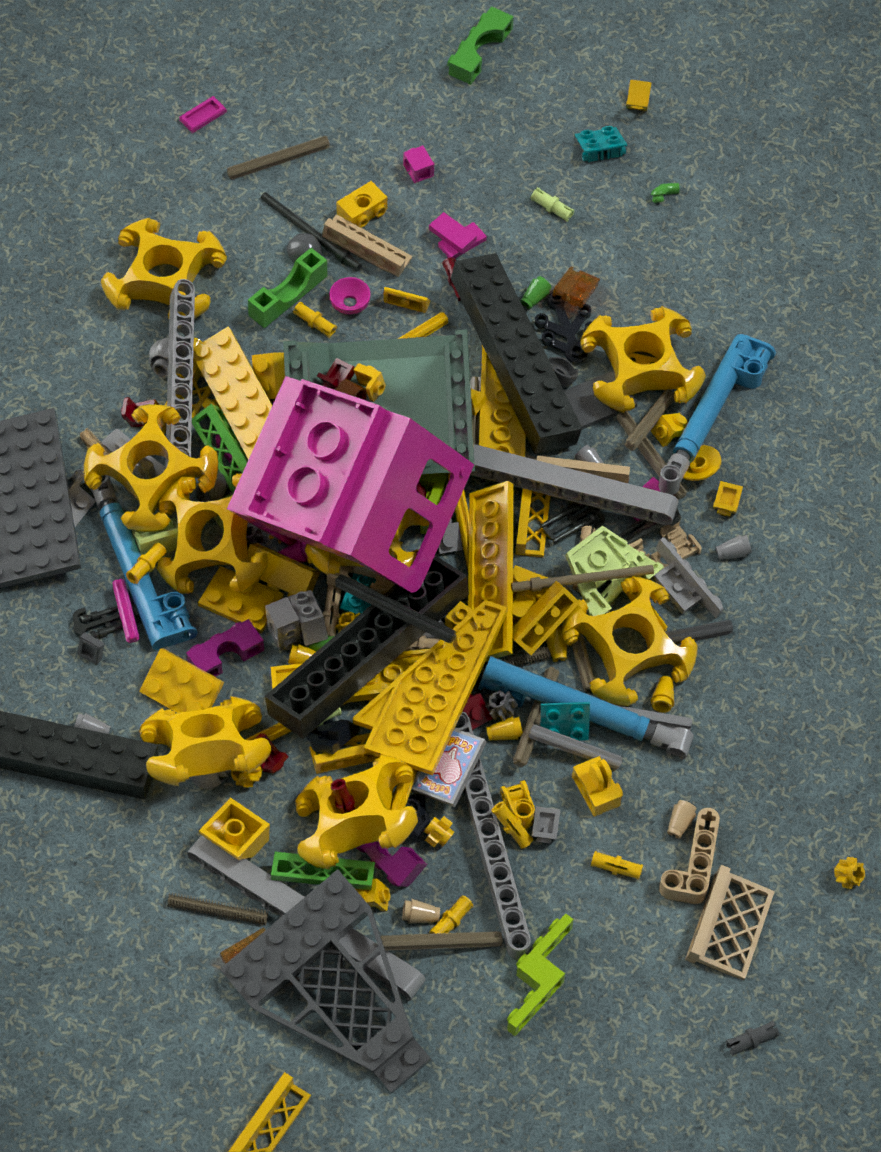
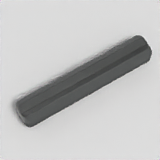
M724 620L665 633L674 644H681V641L687 637H691L696 641L731 634L733 632V625L731 620Z

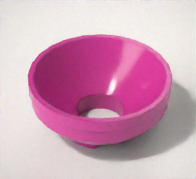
M346 277L339 279L332 285L329 296L332 306L337 311L344 314H356L368 306L371 293L368 285L361 279ZM351 297L357 303L352 307H348L343 301Z

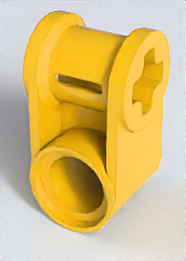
M525 780L507 788L501 786L500 794L506 806L515 817H519L522 820L521 824L525 829L530 828L534 823L535 807ZM520 813H526V814H528V815H527V816H520L519 814H520Z

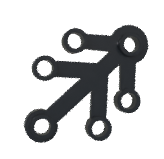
M553 291L548 295L547 305L556 311L560 325L549 321L548 316L544 313L537 314L535 326L539 329L548 330L542 334L541 342L544 346H551L564 352L567 360L570 362L581 363L586 360L588 352H584L580 340L577 342L575 335L584 321L591 316V306L588 304L579 305L578 314L572 324H570L564 308L565 296L560 291ZM589 321L585 324L584 332L593 321ZM555 334L566 338L567 343L555 339Z

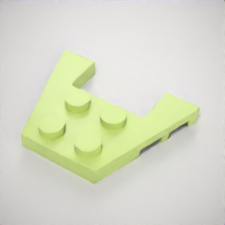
M601 526L565 555L573 575L622 569L629 560L636 565L635 567L653 565L654 574L642 575L643 578L650 580L664 568L658 561L656 563L645 556L644 552L637 551L628 545L627 541L604 526ZM608 580L577 584L582 598L587 603L590 616L606 614L612 609L597 591Z

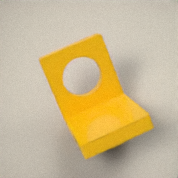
M630 80L626 108L642 111L648 110L651 82Z

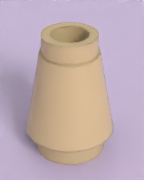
M679 800L677 804H674L667 834L671 836L675 834V837L680 839L696 817L695 811L697 808L684 800Z
M415 899L404 901L402 920L408 921V924L438 923L440 907H435Z

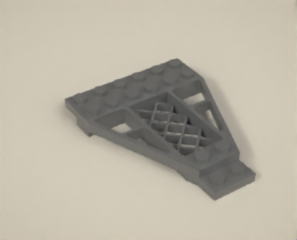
M336 870L220 969L254 1011L376 1074L391 1093L400 1088L432 1060L414 1038L373 911L339 870ZM368 916L378 947L361 962H356L340 944L339 940ZM335 945V947H336L338 950H328V949H329L331 946ZM325 954L339 955L338 968L324 967ZM380 954L395 996L394 1003H391L364 972V968ZM343 956L354 969H342ZM320 957V967H309L311 963ZM306 971L319 972L318 985L304 984ZM323 972L337 973L336 986L322 985ZM301 973L300 983H299V982L295 979V977ZM341 973L355 974L354 987H340ZM359 975L370 988H358ZM289 982L308 1001V1007L291 1022L260 1007ZM305 989L317 990L316 1002ZM322 990L335 991L334 1004L320 1003ZM340 991L353 992L352 1005H338ZM357 992L371 993L370 1007L356 1006ZM375 994L387 1008L374 1007ZM321 1008L333 1009L332 1022ZM338 1009L351 1010L350 1024L337 1023ZM356 1010L370 1011L368 1025L355 1024ZM316 1012L340 1039L343 1046L337 1047L297 1025L309 1014ZM374 1012L388 1013L386 1026L373 1025ZM393 1014L396 1018L391 1021V1016ZM337 1027L350 1028L349 1041H347ZM354 1029H368L367 1043L353 1042ZM372 1030H381L371 1038ZM353 1047H361V1048L356 1051Z

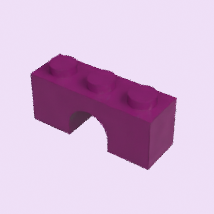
M247 619L244 622L235 623L229 630L223 633L213 635L210 640L201 645L197 644L191 647L186 652L187 662L216 677L223 673L222 662L219 659L221 654L235 652L244 662L264 651V640L251 621Z
M379 841L356 847L359 851L366 852L371 857L370 862H375V867L380 870L382 869L388 875V881L396 887H408L428 865L411 847H400L394 855H391L386 848H382Z

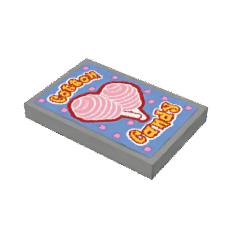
M454 728L433 776L418 771L411 789L412 792L455 807L487 743L486 740Z

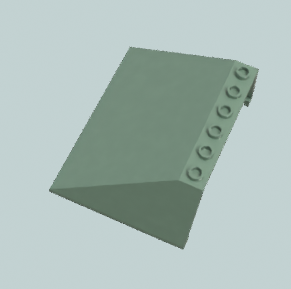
M467 329L455 330V335L339 343L283 341L285 376L299 381L304 379L321 385L323 381L317 377V374L320 372L326 375L336 358L354 367L360 363L365 366L370 365L377 369V371H380L386 384L385 390L378 396L375 402L370 401L367 394L366 401L380 405L390 412L411 418L474 464L472 471H475ZM354 374L351 381L366 389V386L358 383ZM429 459L422 474L449 472Z

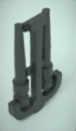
M571 501L573 504L542 523L540 527L549 540L556 543L581 530L584 526H591V523L594 524L596 530L603 526L605 516L600 511V508L588 506V509L573 517L572 514L578 512L579 509L585 508L586 505ZM567 516V521L551 530L548 529V525ZM572 524L574 525L573 527H571L570 529L566 530L565 532H563V533L560 534L559 536H557V537L554 536V534H556V533L562 531L563 529L569 527L570 525H572Z
M678 508L670 526H674L681 520ZM640 519L618 534V536L627 541L629 545L665 525ZM636 530L635 532H633L632 534H630L629 536H627L626 538H624V536H626L627 534H629V533H631L632 531Z
M134 601L130 603L137 624L142 620ZM118 606L99 612L94 611L90 615L86 614L85 607L76 610L73 614L74 634L81 636L87 630L105 625L106 628L97 629V632H88L89 635L99 640L98 637L101 639L108 634L122 630V623L114 626L110 624L121 619L119 613L107 617V615L118 612Z

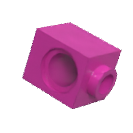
M423 145L403 152V165L407 172L410 171L408 174L414 183L434 176V162Z

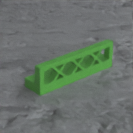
M210 404L192 418V424L204 445H209L219 452L217 454L218 469L225 476L226 482L234 494L236 487L232 484V477L235 471L243 473L248 458L221 408ZM206 416H209L211 420L209 430L202 429L199 424ZM213 434L220 435L222 438L220 448L212 446ZM224 453L232 455L231 467L224 466L222 463Z
M275 852L271 880L320 885L336 870H339L355 889L371 890L375 862L338 858L339 863H336L335 866L330 867V870L307 863L299 854Z

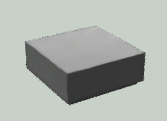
M83 633L80 636L77 654L98 665L102 660L105 643L87 633Z

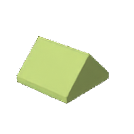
M175 517L170 519L171 522L162 531L141 532L132 530L141 555H145L155 543L162 544L167 553L177 549L178 520Z

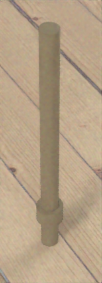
M653 565L545 579L534 577L530 578V581L514 582L511 584L513 592L527 590L538 592L542 591V588H550L555 581L565 586L654 574Z

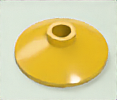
M702 445L683 478L690 481H699L714 475L720 468L722 461L718 450L711 446Z

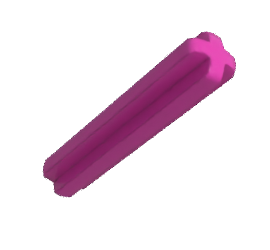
M114 580L112 583L126 641L128 643L137 642L139 634L125 580Z

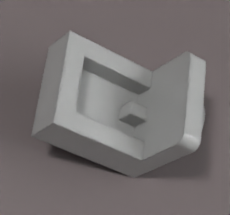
M452 518L438 547L439 554L463 550L458 522L452 523Z
M536 806L532 836L537 837L536 842L551 844L552 839H557L560 809Z

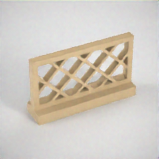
M721 865L714 875L685 960L692 963L697 961L730 976L745 980L775 891L730 873V868ZM730 881L740 885L743 893L733 896L729 889ZM757 892L766 895L765 903L756 906L751 894ZM746 897L751 909L741 912L735 900ZM730 903L735 915L725 918L721 907ZM754 912L758 919V924L749 928L743 916ZM738 918L744 930L733 934L728 922ZM723 924L728 936L718 940L713 930L714 927ZM746 934L751 945L741 950L736 938ZM731 940L736 952L726 956L720 944ZM715 946L721 958L712 960L705 957L706 950ZM739 956L744 964L742 971L732 968L728 960Z

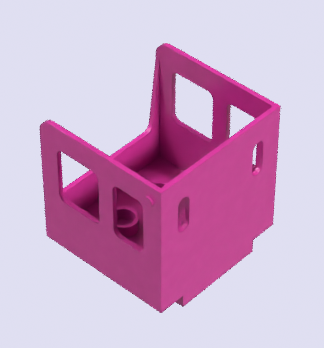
M285 376L227 510L288 546L301 541L359 563L401 588L414 593L421 587L474 464L411 418L390 412L380 405L304 379L299 381ZM429 459L450 473V480L438 505H435L416 491L417 483ZM408 508L429 522V528L411 567L406 566L389 555L390 545Z

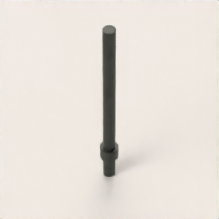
M267 192L261 195V200L305 233L314 235L323 247L335 255V259L342 264L346 263L356 272L361 269L362 264L352 258L350 252L346 249L339 248L330 240L322 237L320 232Z

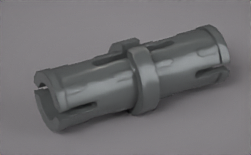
M770 1021L758 1028L746 1029L745 1033L728 1039L725 1043L727 1048L731 1047L729 1051L733 1056L750 1047H753V1049L757 1048L760 1043L778 1037L779 1031L777 1027L773 1028L776 1024Z

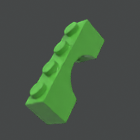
M492 6L487 13H483L478 25L472 27L468 38L460 43L456 54L450 56L447 63L449 75L471 85L482 69V58L476 51L487 43H503L513 29L514 16Z
M310 248L295 260L290 274L280 285L269 290L263 287L248 299V316L263 328H266L328 276L327 260Z

